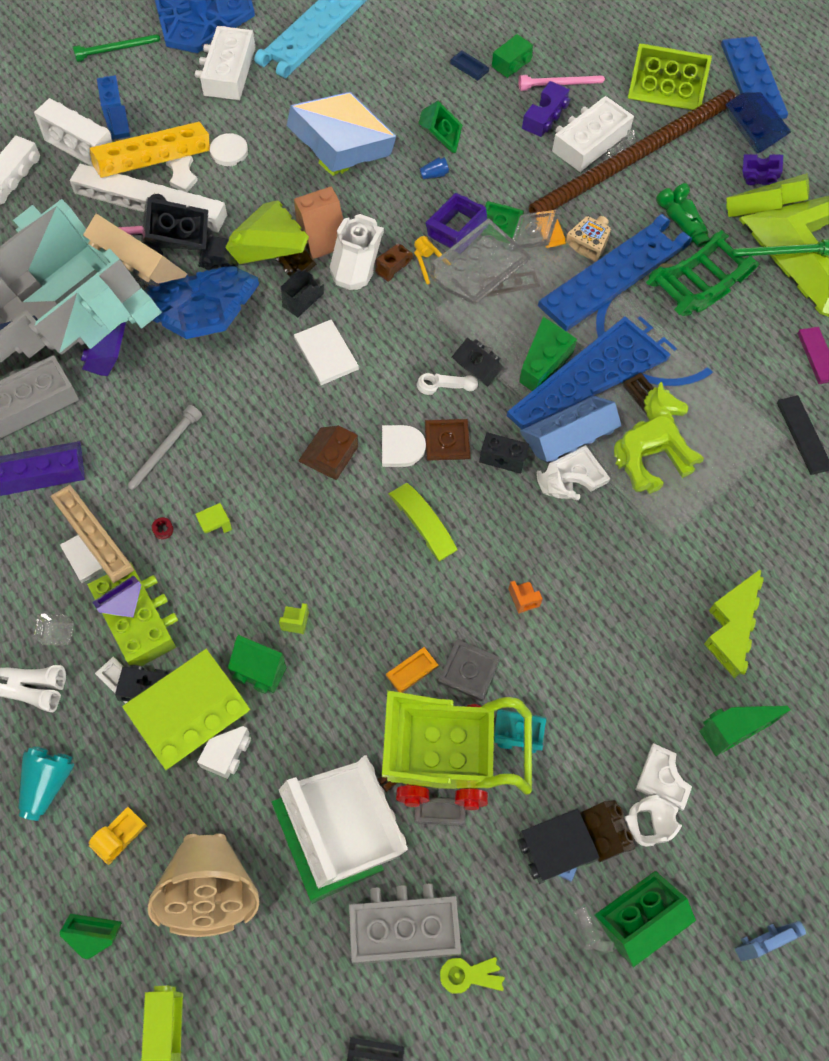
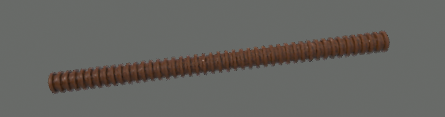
M730 89L722 92L708 102L701 104L687 114L644 137L639 142L632 144L594 168L587 170L580 176L549 192L547 195L534 201V203H530L528 207L530 215L535 219L544 217L546 214L564 205V203L571 201L619 171L626 169L667 143L736 104V94Z

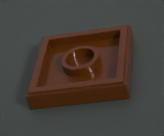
M468 419L425 420L427 461L470 459Z

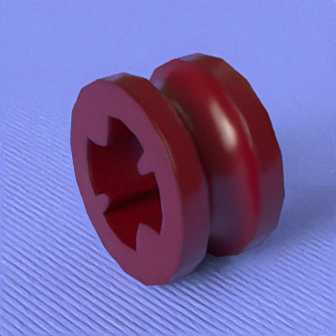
M161 517L152 523V531L156 538L164 540L173 534L174 528L168 518ZM165 524L167 530L165 532L162 530V533H160L158 527L160 525L163 527Z

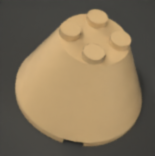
M220 833L200 836L196 834L186 835L184 842L179 846L148 901V914L154 924L160 926L161 923L170 927V933L190 937L214 936L234 930L235 924L243 920L245 923L249 922L259 908V894L232 847L226 841V836Z

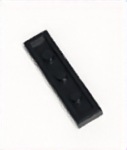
M799 396L779 399L777 405L810 475L829 471V458Z

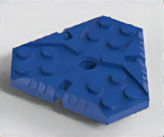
M155 0L166 47L194 53L202 51L204 44L211 45L217 26L237 28V26L239 27L242 23L255 16L251 0Z
M235 266L197 272L196 275L189 277L187 274L185 278L159 284L154 282L149 284L144 291L162 312L152 321L156 323L161 322L163 327L185 339L226 331L240 312L241 305H245L259 286L258 277Z

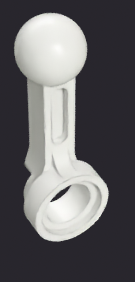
M425 373L419 377L417 388L425 395L434 394L438 387L464 388L467 391H473L478 387V380L472 375L457 377ZM424 380L431 381L433 385L426 384Z

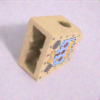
M599 216L595 220L591 217H585L568 232L565 247L595 262L598 261L611 231V228L607 226V218Z

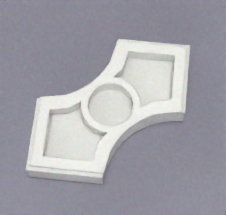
M189 155L166 161V165L173 171V177L170 180L172 187L188 192L198 181L197 177L190 171V165L193 162L192 156Z

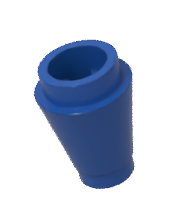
M438 157L421 167L420 173L422 178L443 177L449 173L445 157L441 159Z

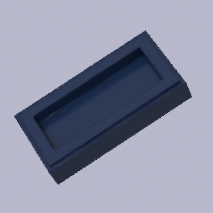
M462 50L450 59L451 65L477 81L489 72L487 65Z

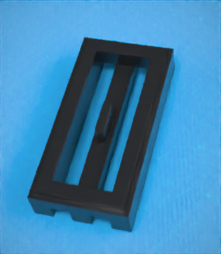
M350 1037L347 1061H353V1056L377 1061H403L405 1046ZM355 1044L398 1051V1058L354 1050Z

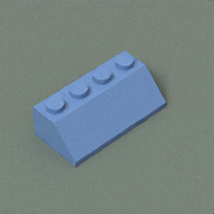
M592 396L520 430L526 442L529 443L537 458L546 462H553L560 455L572 453L583 444L593 443L596 441V438L602 435L612 434L614 429L622 425L615 402Z

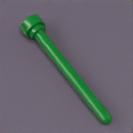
M158 34L88 48L77 45L73 46L76 60L79 62L84 61V58H87L89 55L159 42L161 38Z
M822 239L817 244L736 248L732 250L731 254L733 257L817 252L821 256H829V239Z

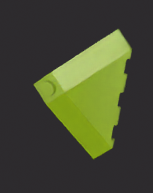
M279 200L262 204L230 235L225 248L239 264L303 252L309 236L305 231H301L300 225L295 219H291L292 216L285 208H282L283 205Z

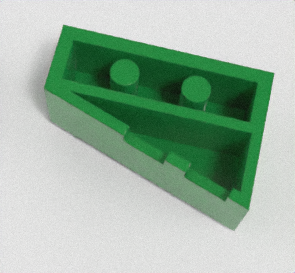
M543 316L522 366L519 383L531 391L536 389L557 372L573 355L577 338Z

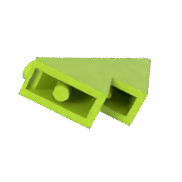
M808 173L726 197L728 217L781 209L783 204L808 200L810 193Z
M761 570L755 572L716 601L709 610L723 627L711 635L704 645L734 679L739 674L745 675L748 667V661H745L746 653H749L752 640L749 639V636L756 624V618H753V614L760 602L757 592L761 589L764 579L761 577Z

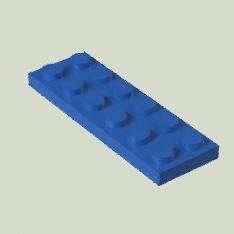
M757 36L722 40L721 46L751 122L786 119L788 116L787 109Z

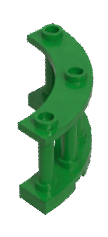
M721 229L710 238V242L687 260H682L672 267H659L652 271L646 283L649 286H661L677 302V307L674 310L681 316H689L692 314L691 311L695 310L699 313L731 292L729 288L737 281L741 284L760 263L752 256L748 258L733 257L731 254L733 248L725 241L729 235ZM718 247L738 264V268L730 275H726L708 258ZM702 263L720 282L715 286H709L692 269ZM685 275L702 292L693 294L678 278Z

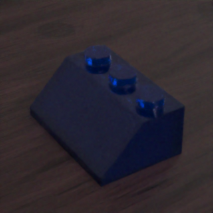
M761 92L741 93L725 104L728 116L757 154L791 133L789 127Z

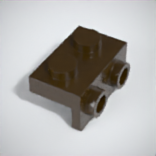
M305 248L302 253L275 258L280 264L283 263L285 265L283 270L289 277L299 269L301 272L305 269L306 272H309L317 265Z
M615 800L604 801L580 812L600 857L598 859L599 862L635 849L633 835L627 829L623 819V811Z

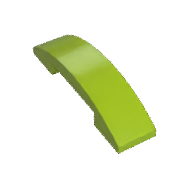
M405 483L388 493L400 511L403 510L424 538L427 547L439 562L458 551L440 519L411 485Z

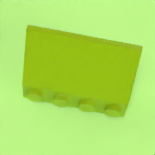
M639 43L628 99L688 110L699 107L703 101L712 56Z
M207 649L201 651L122 706L165 770L250 711V708Z

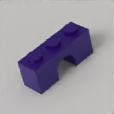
M550 81L541 92L539 106L532 104L524 114L522 129L539 137H542L545 132L548 133L553 121L559 119L561 110L568 107L570 89Z

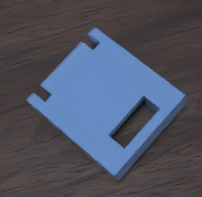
M800 921L775 928L774 924L767 926L769 932L750 941L747 937L741 939L743 944L734 949L740 961L758 958L805 935L806 930Z

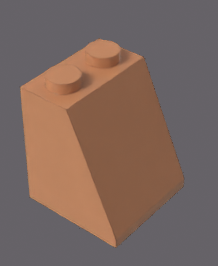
M332 186L295 198L296 222L302 228L301 231H305L309 236L305 246L312 259L334 252L337 230L343 221L339 199Z

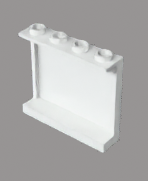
M367 755L363 756L356 763L300 781L296 777L289 779L279 789L318 889L391 861L408 850L406 839L398 828L395 814L386 801L384 789L379 785L375 776V769L369 762Z

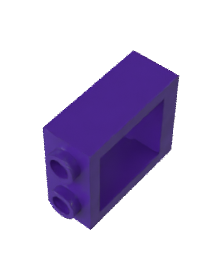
M455 193L425 223L429 237L459 252L488 223L486 207L470 200L466 196ZM458 212L472 218L459 232L446 226Z

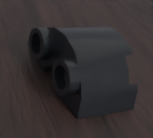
M222 237L209 238V241L206 242V250L200 252L198 267L210 269L215 265H219L220 267L235 266L238 268L237 260L225 248L229 239Z

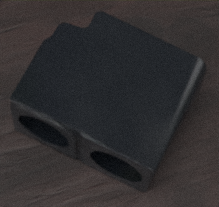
M300 269L297 270L281 286L282 307L298 318L324 294V284L318 287V283L313 279L311 273L306 272V269L302 272ZM309 283L310 286L294 299L293 297Z

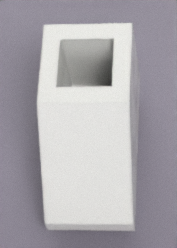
M242 726L209 739L197 762L199 766L226 779L229 778L230 773L235 774L240 764L238 757L241 751L247 750L251 741L248 729Z

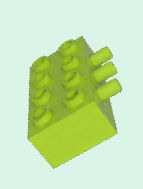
M134 569L133 572L115 583L106 574L87 584L96 600L133 575L140 582L141 589L133 618L102 613L129 666H143L176 648L166 627L177 622V616L175 613H172L161 619L156 608L168 602L165 594L151 600L146 591L147 588L158 583L154 575L141 581Z

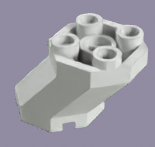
M361 214L355 215V219L349 220V217L343 219L337 230V239L330 264V273L336 285L349 290H358L366 286L371 279L381 241V231L378 229L375 219Z

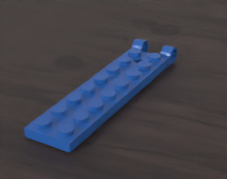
M661 214L645 229L540 299L538 307L567 332L655 270L662 263H665L674 255L686 249L691 243L692 238L685 232H682L674 241H671L662 233L669 226L670 220Z

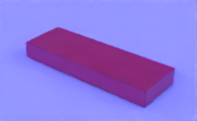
M820 328L800 329L797 334L818 384L829 383V349Z

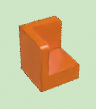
M515 580L510 582L508 590L518 614L540 607L542 596L539 591L534 592L530 582L517 585Z

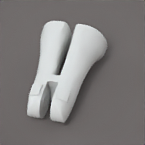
M53 665L43 669L0 668V679L7 681V684L0 683V697L23 701L43 711L54 712L57 710L61 697L58 691L24 687V685H36L63 690L66 681L65 669L60 665Z

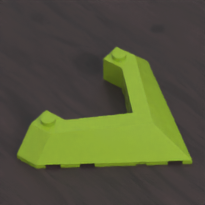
M829 196L784 206L781 209L767 210L739 218V221L743 225H748L753 231L751 235L762 247L817 244L818 241L811 232L817 231L829 224ZM817 252L770 255L788 277L792 276L798 283L797 288L806 298L810 297L817 305L815 309L820 314L829 317V256H821Z

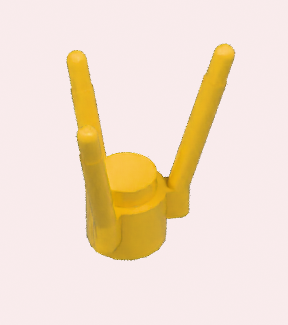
M421 236L415 241L414 246L417 250L414 254L418 259L426 284H430L421 256L429 257L434 252L446 265L451 266V263L431 243L427 236Z

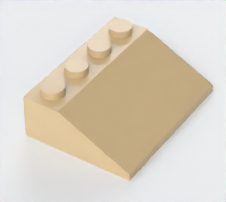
M95 214L83 236L90 240L89 245L99 251L101 248L106 251L110 248L123 261L122 263L128 270L132 272L136 269L139 271L137 276L148 283L150 280H153L159 284L187 276L186 272L164 256L98 214Z

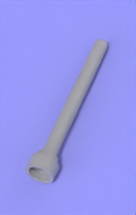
M192 405L186 407L183 411V419L128 483L129 489H136L189 424L199 421L202 413Z

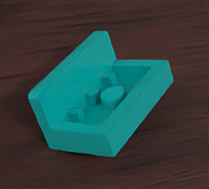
M497 710L494 743H497L498 747L512 749V746L522 747V751H524V718L518 712ZM532 715V753H536L537 750L543 751L546 717Z

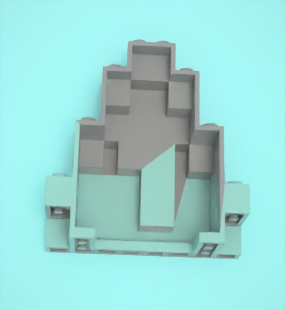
M62 199L43 214L32 205L13 220L18 226L16 229L18 233L0 246V324L12 321L0 330V363L15 351L19 354L23 352L30 358L44 346H47L52 351L56 349L61 355L77 342L81 345L86 343L91 349L119 324L129 320L131 324L136 322L142 329L162 313L110 248L107 251L101 248L99 251L88 244L90 240L83 236L86 231L85 226Z

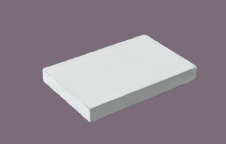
M332 320L294 334L295 341L320 385L359 370L356 360Z

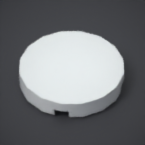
M223 134L216 137L210 144V154L216 163L223 166H234L246 159L248 145L240 135Z

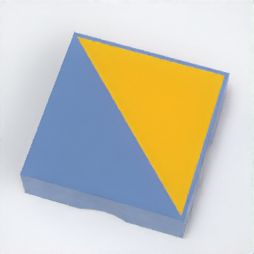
M351 92L290 105L287 127L302 142L308 145L332 172L361 162L384 158L392 153L396 135Z

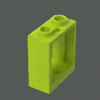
M169 985L154 986L153 992H145L141 1061H181L183 993L177 992L176 987Z

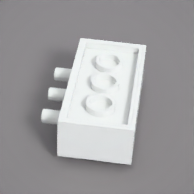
M217 26L211 45L204 44L203 47L204 52H208L207 58L200 57L199 59L200 65H204L203 71L196 70L195 77L201 80L204 96L240 100L255 51L253 30Z
M605 96L589 109L584 106L579 117L571 116L566 127L558 126L556 128L552 152L581 172L630 133L634 116Z

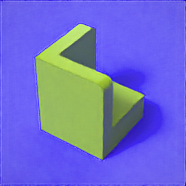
M221 503L195 514L204 533H209L220 527L224 533L232 530L230 521Z
M302 603L301 609L285 606L284 615L279 619L281 631L304 634L309 615L308 605Z

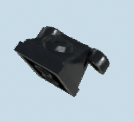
M153 194L146 199L141 242L162 256V248L205 251L208 210L193 206L186 207L187 205L167 201L161 194Z

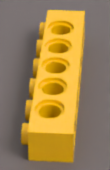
M195 122L89 149L92 165L102 178L210 151L209 133L200 122Z

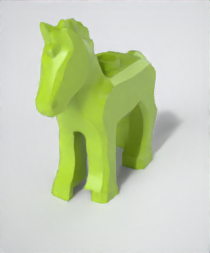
M660 382L658 388L654 387L653 390H650L644 400L646 405L644 410L649 421L638 422L614 446V457H617L615 464L618 465V469L625 467L624 469L630 477L632 488L636 493L647 490L651 494L660 490L664 484L660 477L653 476L644 468L642 457L665 451L682 478L692 474L695 471L693 465L704 460L700 453L692 450L686 444L672 415L683 416L687 414L688 405L669 393V390H665L662 382Z

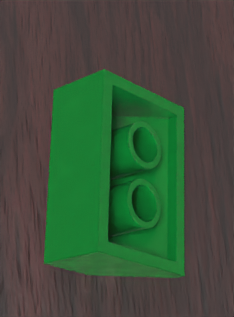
M657 871L651 873L594 915L618 952L632 967L642 962L696 921L688 898Z

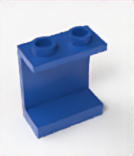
M116 75L97 78L100 103L108 130L111 133V139L130 137L126 109L124 105L121 106Z

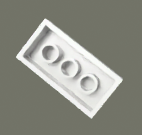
M50 98L34 112L45 141L90 166L93 165L89 148L112 143L111 133L106 127H101L91 119L79 115L76 111L70 110L60 102L57 103Z

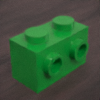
M516 34L493 52L492 68L505 77H510L531 61L533 57V44Z

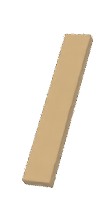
M71 485L50 496L113 583L134 571L132 565Z

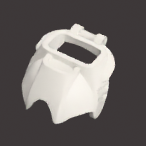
M550 464L545 473L537 471V481L543 494L555 498L573 499L575 501L580 499V494H576L573 491V482H562L556 464Z
M659 795L648 796L635 803L629 811V816H624V820L627 822V827L631 831L633 838L642 846H653L656 843L667 842L674 838L682 827L676 821V814L679 808L659 798ZM638 812H650L654 835L643 836L640 834L637 821Z

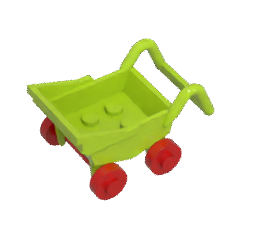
M387 690L382 777H387V781L406 785L397 788L396 800L405 803V806L419 807L420 804L429 802L430 790L425 787L442 789L464 788L455 791V804L463 806L466 810H478L479 807L488 805V793L479 790V788H492L508 784L515 785L522 793L528 795L532 792V713L520 699L514 697H502L487 702L483 706L469 704L463 707L453 706V700L436 699ZM515 708L524 718V779L516 774H498L493 776L494 711Z

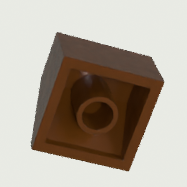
M339 425L321 427L298 461L337 480L358 448V435Z

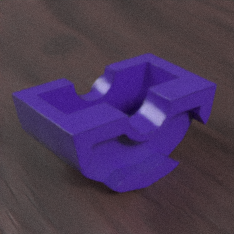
M744 154L742 172L746 184L752 186L755 184L769 185L776 183L783 172L784 155L770 154L767 158L761 159L758 157V154Z

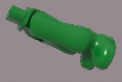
M682 183L674 191L670 188L662 190L657 195L656 202L660 207L666 209V214L683 232L692 238L691 243L694 242L697 247H702L710 242L709 232L695 204L691 199H686L690 192L688 184Z

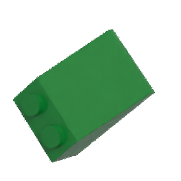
M788 706L731 707L726 711L720 708L709 715V718L703 722L705 726L699 732L714 755L718 756L776 723L791 709Z

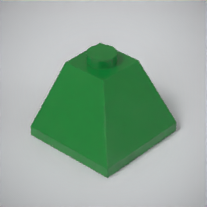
M436 101L422 110L418 124L449 151L456 153L463 125L439 101Z

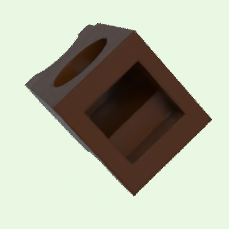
M396 244L376 258L375 273L389 282L395 273L411 262L413 253L403 245Z

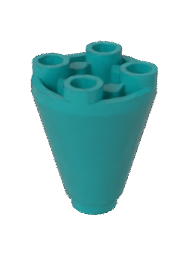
M36 746L24 750L18 804L20 812L18 816L39 821L40 816L44 815L73 770L72 756L62 753L54 754V756L48 755L47 749Z

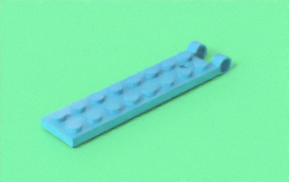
M318 0L265 50L259 49L255 54V63L265 67L273 59L278 62L276 74L286 79L367 0Z

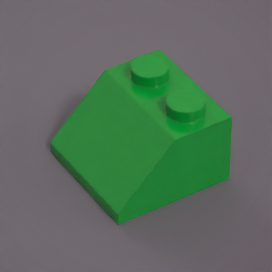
M238 635L228 666L232 679L240 684H245V682L253 684V688L261 693L266 694L267 691L274 693L287 669L283 653Z

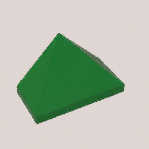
M70 914L60 930V937L83 959H90L113 944L122 922Z

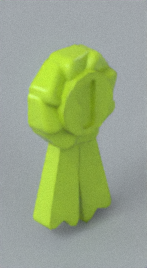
M496 957L470 966L462 958H453L447 960L440 970L442 986L453 994L465 992L471 984L503 991L502 982L505 977L488 975V973L501 970L496 965Z

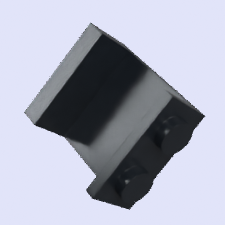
M578 808L522 830L519 834L520 839L517 840L521 853L523 855L527 854L531 864H528L530 875L533 880L537 879L539 884L584 864H591L600 858Z

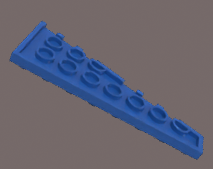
M623 317L507 411V417L523 430L639 373L666 362L671 354L627 317Z

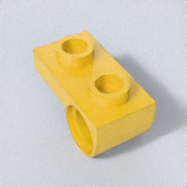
M127 807L108 827L101 828L92 836L89 841V847L106 864L110 865L147 825Z

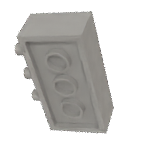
M54 355L38 363L33 361L29 364L30 367L19 372L12 371L9 377L0 380V439L79 400Z
M431 883L423 884L424 899L408 900L407 886L402 885L396 887L397 901L381 902V889L371 888V903L349 905L352 964L461 955L456 896L434 898L433 884Z

